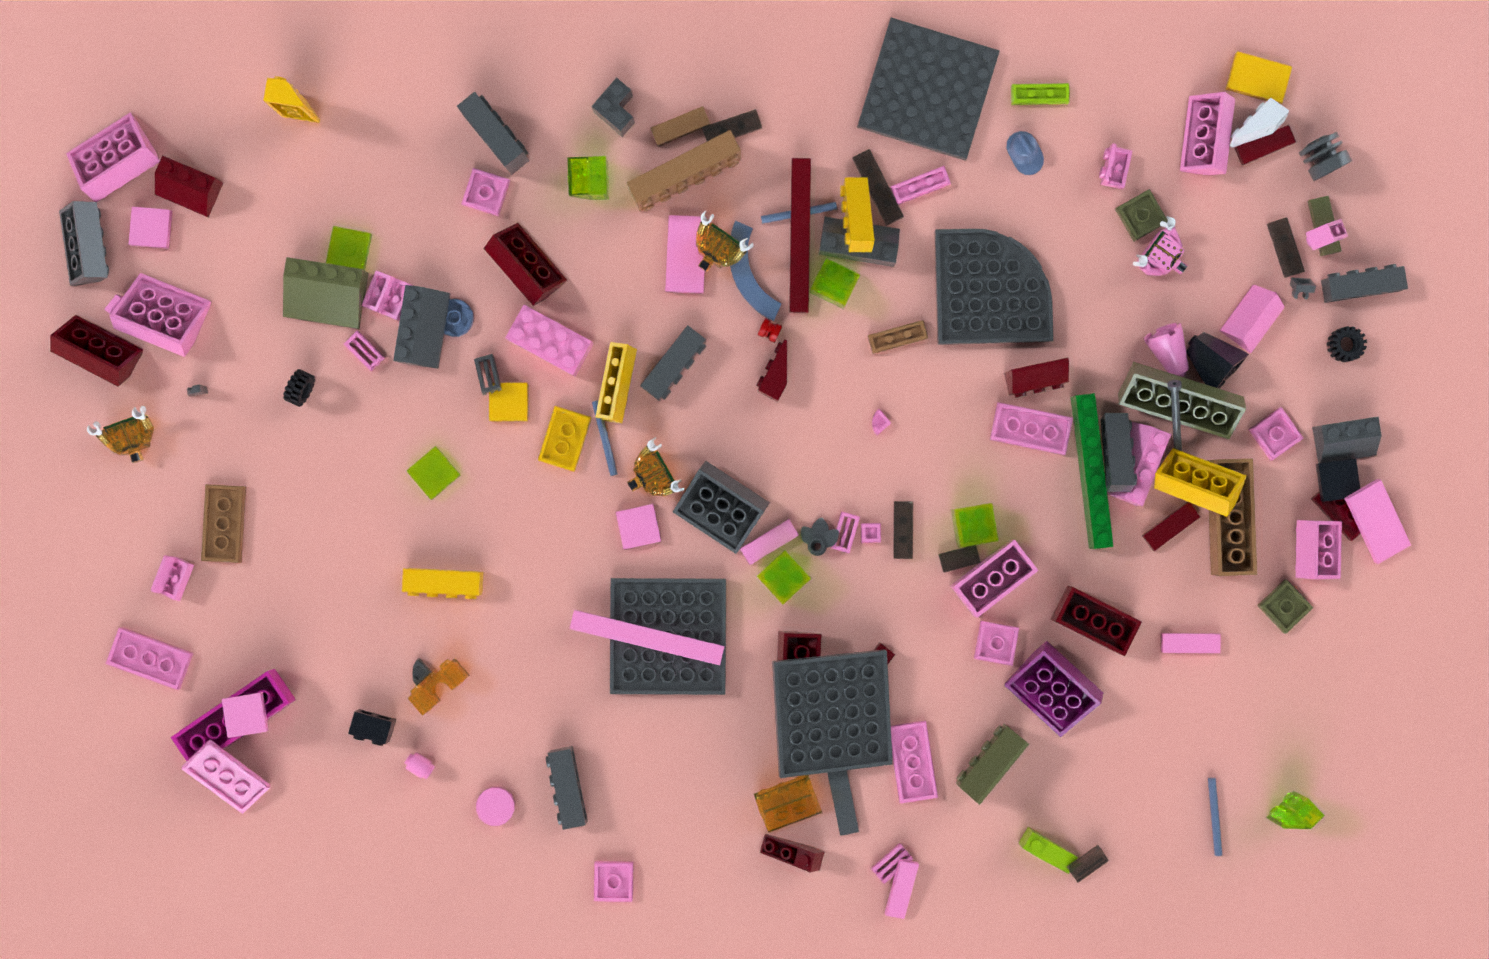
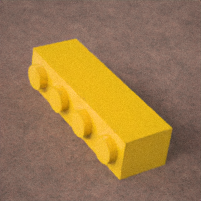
M845 177L844 184L840 185V197H843L841 211L845 213L843 228L847 230L844 237L845 245H848L849 252H872L875 240L868 177Z
M610 342L596 418L609 422L623 423L637 352L636 348L628 344Z
M403 568L402 592H407V596H419V593H427V597H438V594H446V598H457L458 595H465V599H477V596L482 595L484 572Z

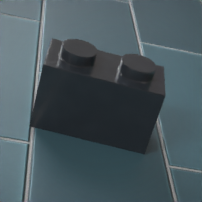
M358 709L354 711L348 734L354 735V739L361 741L368 739L372 741V744L383 746V744H387L391 740L396 719Z

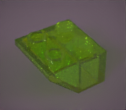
M606 156L567 157L569 196L587 200L609 199L608 160Z
M826 258L809 293L844 309L860 274Z
M1293 791L1285 795L1283 802L1279 806L1273 807L1266 818L1283 829H1312L1325 815L1309 798Z

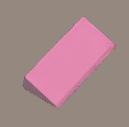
M1252 285L1220 329V332L1249 353H1252L1285 306L1276 292Z

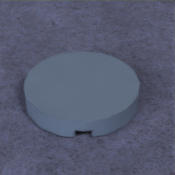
M450 299L444 334L451 337H460L472 328L474 314L471 307L464 301Z

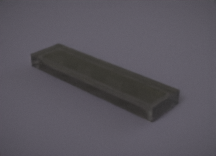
M868 149L854 156L852 160L861 177H868L869 193L885 225L888 226L902 219L904 216L871 150Z

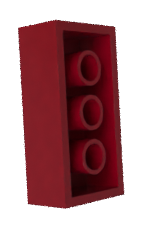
M1072 586L1066 587L1050 619L1122 656L1126 655L1142 621Z

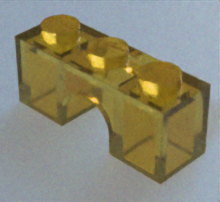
M456 658L451 661L449 659L444 661L439 666L441 670L436 674L434 671L425 678L426 683L422 686L418 684L410 691L412 695L408 697V700L422 716L441 701L435 692L438 683H445L453 690L470 676Z

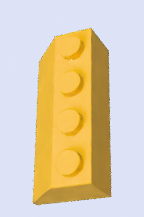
M1172 448L1155 473L1154 489L1228 517L1238 500L1247 475Z

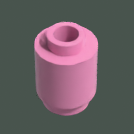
M417 752L414 755L410 754L405 761L406 769L419 778L427 779L435 768L430 760Z

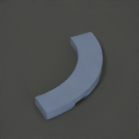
M735 220L731 237L738 242L748 238L745 241V245L748 247L753 228ZM729 245L730 269L738 290L758 313L774 322L781 303L767 295L756 282L750 269L748 251L743 252L739 259L736 260L734 256L740 250V247L736 251V248Z

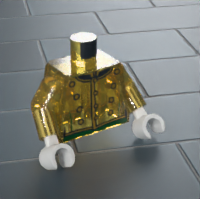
M704 211L700 217L701 222L696 233L698 254L703 257L698 267L708 272L713 264L718 268H722L723 266L729 267L738 263L746 254V251L751 249L754 244L752 243L747 247L745 241L748 238L739 242L711 222L714 214L710 216V219H707L705 217L706 211Z
M141 406L140 412L134 407L132 410L133 417L105 426L103 430H100V423L95 421L93 425L97 429H92L88 425L87 432L90 435H96L112 452L118 455L129 454L132 463H137L144 460L141 450L150 447L154 426L149 417L145 415L146 407Z
M657 438L648 441L647 446L640 451L634 462L635 468L633 471L636 477L627 482L632 491L643 487L646 493L649 492L653 496H667L683 491L685 488L680 489L678 487V483L682 480L675 481L657 450L662 444L656 446L654 440Z

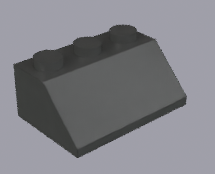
M1379 417L1312 427L1318 463L1377 455L1382 436Z

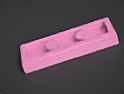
M942 166L893 185L890 188L896 204L900 205L949 186L951 182L945 167Z
M788 519L743 546L740 550L749 565L799 535Z
M1161 633L1162 653H1220L1221 634Z
M899 859L885 909L886 916L905 918L919 867L918 862Z

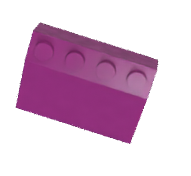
M1048 641L1034 651L1004 684L1007 689L1060 737L1102 703L1104 694Z

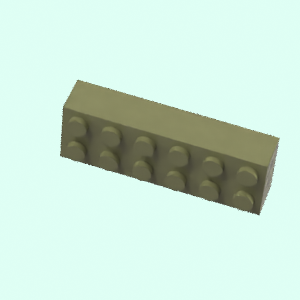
M1133 362L1118 392L1119 405L1172 421L1171 391L1168 390L1167 383L1171 380H1179L1182 382V388L1179 390L1181 424L1230 439L1246 410L1244 396Z

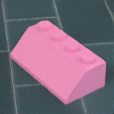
M1226 92L1189 96L1180 166L1181 172L1202 175L1226 174L1235 106L1234 97Z
M1132 422L1130 438H1133L1134 441L1132 455L1135 456V467L1133 469L1134 474L1137 475V484L1130 492H1107V494L1135 506H1143L1171 434L1155 427Z

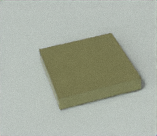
M1150 189L1115 209L1133 241L1161 227V221L1168 222Z
M1288 580L1281 582L1257 605L1284 634L1288 633L1313 609L1311 604Z

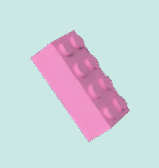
M526 305L522 306L505 337L508 341L576 377L593 346L592 341Z
M1010 539L950 587L970 613L978 618L1035 574L1038 569L1018 543Z

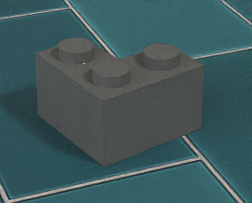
M616 77L591 106L593 112L621 137L635 123L633 116L623 109L633 97L632 91Z

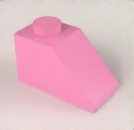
M1339 219L1306 232V241L1309 247H1312V250H1316L1348 237L1342 220Z

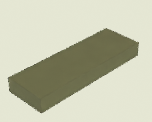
M1329 196L1308 201L1314 229L1335 221ZM1339 241L1319 248L1320 256L1342 251Z

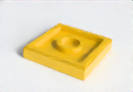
M500 383L501 391L489 392V421H528V383Z

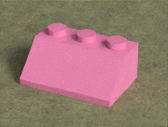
M1297 520L1296 578L1341 579L1342 521Z

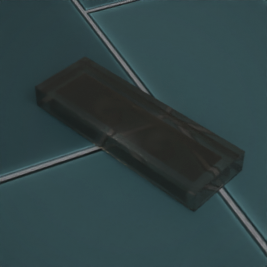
M756 109L702 127L706 142L731 130L734 138L762 129Z
M1288 218L1268 223L1267 227L1284 278L1305 272Z
M894 501L893 559H913V501Z

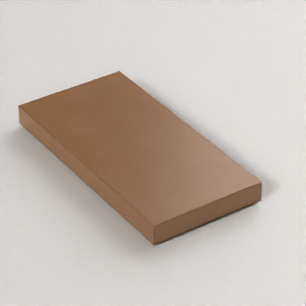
M205 484L201 561L242 563L246 486Z

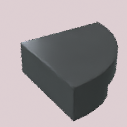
M194 385L192 388L188 387L187 394L188 396L208 394L206 386Z
M420 658L415 662L412 672L413 681L416 686L432 673Z

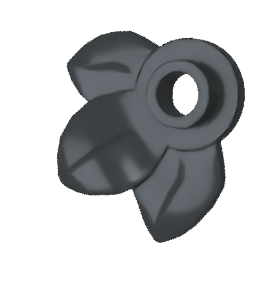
M823 518L815 521L812 528L803 526L801 529L802 540L808 544L809 552L815 556L824 554L828 547L835 545L839 537V530H829ZM816 543L821 544V548L819 550L815 549Z

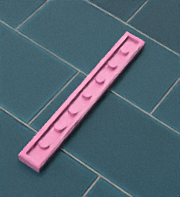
M574 610L570 625L572 630L720 665L724 651L723 645Z

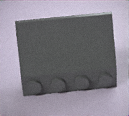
M705 461L676 505L673 513L737 554L770 502Z

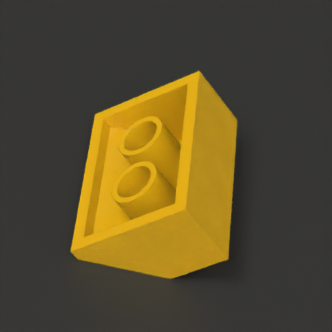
M275 76L274 79L267 78L263 101L280 116L320 123L319 117L307 100L286 78Z

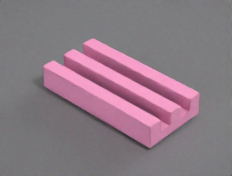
M356 331L344 343L370 371H373L385 359L359 331ZM358 337L378 358L375 359L355 338ZM351 342L373 362L371 365L350 345Z
M841 511L836 528L839 530V533L844 516L848 518L840 545L836 546L835 543L831 548L850 553L860 517ZM851 518L855 519L847 548H843Z
M899 843L871 867V870L885 884L895 875L897 866L884 877L882 875L892 868L899 859L906 856L904 860L911 861L913 858ZM899 850L902 851L895 859H893V860H892L887 866H885L880 872L877 870V869H879L884 863H886L892 856H894Z

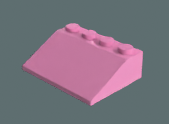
M131 112L66 153L80 189L94 202L105 198L116 189L121 188L124 184L160 162L154 147Z
M140 273L109 316L114 329L185 357L196 341L210 308L211 301Z

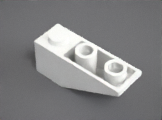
M1272 98L1266 103L1262 102L1256 109V113L1253 116H1248L1244 121V126L1241 129L1237 128L1233 132L1230 147L1233 148L1273 134L1286 120L1289 110Z

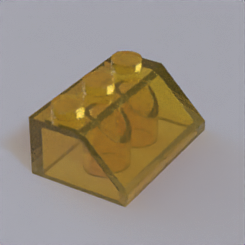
M809 775L798 776L795 779L781 782L776 786L754 793L759 813L768 833L822 813Z

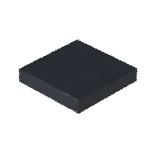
M1356 459L1316 464L1321 502L1344 499L1360 489Z

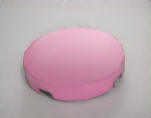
M502 787L486 789L476 802V811L479 818L490 826H500L506 823L512 817L515 810V800L512 794Z

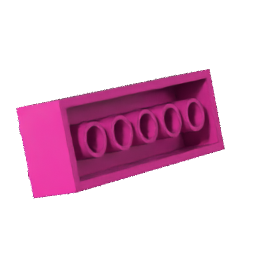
M276 669L265 672L230 696L235 697L263 692L267 720L296 701ZM221 702L170 738L185 760L188 761L209 740H212L222 749H226L243 736L227 737Z

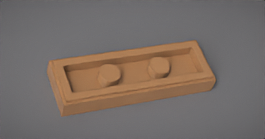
M702 106L651 127V131L659 147L708 127L711 124Z
M923 320L868 335L872 354L928 339Z

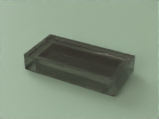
M976 544L938 554L943 573L981 563Z
M1097 845L1068 865L1067 868L1076 882L1079 883L1109 860L1099 845Z

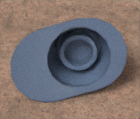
M1019 131L1012 134L1007 141L1006 148L1015 167L1024 175L1036 174L1041 170L1044 163L1043 153L1036 139L1028 132Z

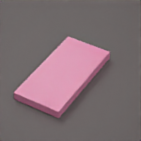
M669 215L665 292L704 294L705 270L699 265L705 260L703 257L705 254L702 251H706L707 226L704 235H700L699 232L702 226L700 216Z
M998 402L990 440L1066 455L1073 418Z
M1376 479L1344 498L1374 563L1379 564L1411 545L1380 479Z
M119 627L106 664L179 690L193 653Z
M926 721L892 725V758L900 804L938 798Z
M212 740L204 744L181 768L242 814L270 788L268 782Z

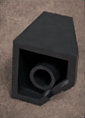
M1205 332L1199 336L1194 335L1188 344L1190 346L1186 351L1203 382L1218 389L1225 384V380L1237 371L1249 355L1245 351Z

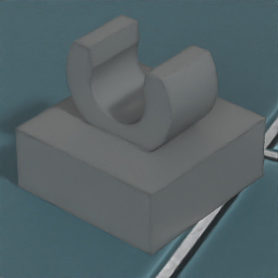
M1291 278L1290 286L1293 288L1292 296L1295 299L1298 298L1300 292H1303L1302 297L1304 299H1308L1309 293H1315L1316 285L1311 279Z

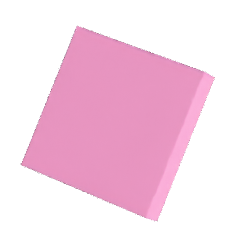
M473 168L461 204L499 217L510 180Z
M132 207L128 245L169 249L172 211Z
M1282 407L1276 409L1248 429L1270 461L1304 439Z
M654 504L616 512L623 549L661 542Z
M980 621L974 659L1013 666L1019 628Z
M263 692L222 699L228 738L269 731Z
M595 861L594 901L632 902L634 861Z

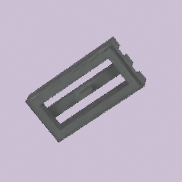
M493 354L474 359L482 394L494 393L495 390L501 391L502 388ZM489 359L496 384L494 386L492 383L489 366L487 360ZM482 361L484 364V369L489 386L487 388L485 387L484 378L480 366V362Z

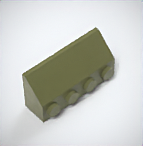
M1005 724L999 725L995 729L993 738L990 741L987 740L982 745L980 754L973 756L969 761L970 766L966 771L962 770L956 778V784L979 805L1029 745V743Z

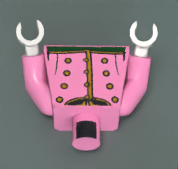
M1166 216L1167 223L1164 221L1160 222V225L1165 227V230L1162 229L1155 235L1142 255H1136L1139 259L1137 262L1134 261L1133 265L1139 266L1146 275H1166L1172 269L1181 275L1188 266L1179 260L1184 253V249L1175 228L1176 221L1172 217Z

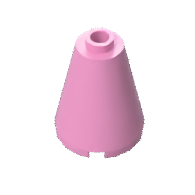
M1172 323L1156 329L1157 332L1154 335L1151 332L1144 337V341L1165 370L1174 375L1185 376L1189 366L1181 323L1178 325L1177 323Z

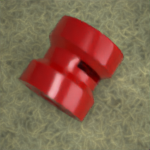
M765 318L758 336L762 338L767 337L769 341L775 343L782 325L778 323L773 324L771 320Z

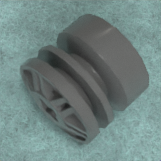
M1337 132L1324 135L1312 141L1299 152L1300 157L1308 153L1310 154V157L1303 161L1304 164L1312 161L1315 163L1308 170L1313 181L1352 162L1347 150L1336 151V148L1343 143L1342 140L1332 144L1331 141L1339 137Z

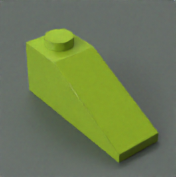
M1030 827L1026 829L1019 841V845L1023 849L1068 874L1078 859L1076 855Z

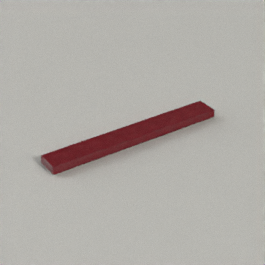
M811 158L791 159L789 313H809Z

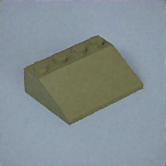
M286 257L283 274V317L359 329L363 309L361 305L365 297L368 272L358 268Z

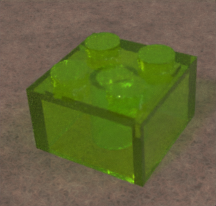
M992 503L951 509L957 547L961 548L999 541Z
M783 550L756 575L782 605L811 580L809 575L786 550Z

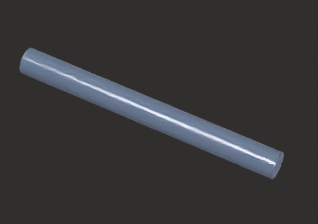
M836 202L811 206L810 215L837 210ZM791 211L761 216L762 224L790 219Z
M599 400L592 402L595 416ZM596 418L610 476L617 475L605 422Z
M1208 778L1214 855L1222 856L1216 778Z

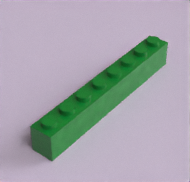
M1095 393L1076 395L1070 398L1089 549L1114 547Z

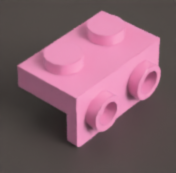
M1112 143L1105 149L1103 155L1105 165L1101 167L1099 178H1101L1100 185L1124 189L1132 151L1116 147L1117 144Z
M164 555L151 591L180 601L194 565L179 557Z

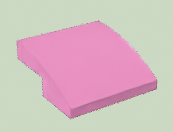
M375 271L361 306L400 321L405 285L411 284Z

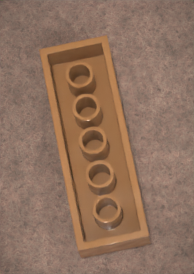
M731 130L626 183L639 211H648L654 207L655 203L659 201L661 203L671 199V195L677 192L681 194L687 191L689 186L703 183L706 177L710 175L712 177L717 176L726 167H735L741 160V149Z
M1253 458L1207 460L1247 475L1238 500L1228 517L1209 510L1211 575H1257Z

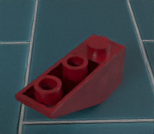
M785 339L783 343H778L774 350L777 353L774 360H769L765 367L768 370L765 377L761 376L756 385L759 387V393L776 402L779 401L787 386V340Z
M769 834L764 835L760 853L810 873L820 871L825 853L809 845Z

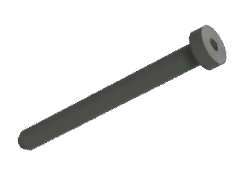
M1171 380L1167 383V387L1171 391L1174 449L1182 451L1179 390L1182 388V382Z

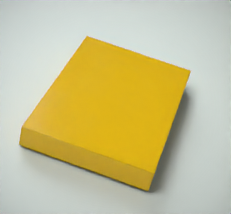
M1237 51L1225 90L1264 101L1272 98L1279 104H1282L1292 66Z
M554 406L538 461L575 472L592 417Z

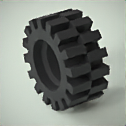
M1346 326L1333 331L1332 335L1328 337L1330 342H1327V346H1330L1327 350L1332 352L1330 356L1332 358L1336 357L1335 360H1341V362H1349L1360 358L1365 353L1363 350L1367 348V346H1364V343H1367V339L1363 340L1365 334H1360L1361 330H1355L1356 327ZM1344 337L1350 338L1353 342V348L1350 351H1344L1341 348L1340 343Z
M297 369L294 375H291L290 381L288 380V385L285 386L286 391L283 393V399L300 407L306 402L310 392H312V387L315 385V376Z

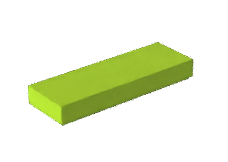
M1069 83L1011 85V105L1069 104L1070 102Z

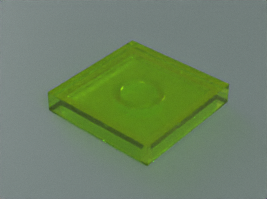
M333 226L326 263L365 270L372 234Z
M437 446L432 448L407 470V473L430 500H433L461 476Z

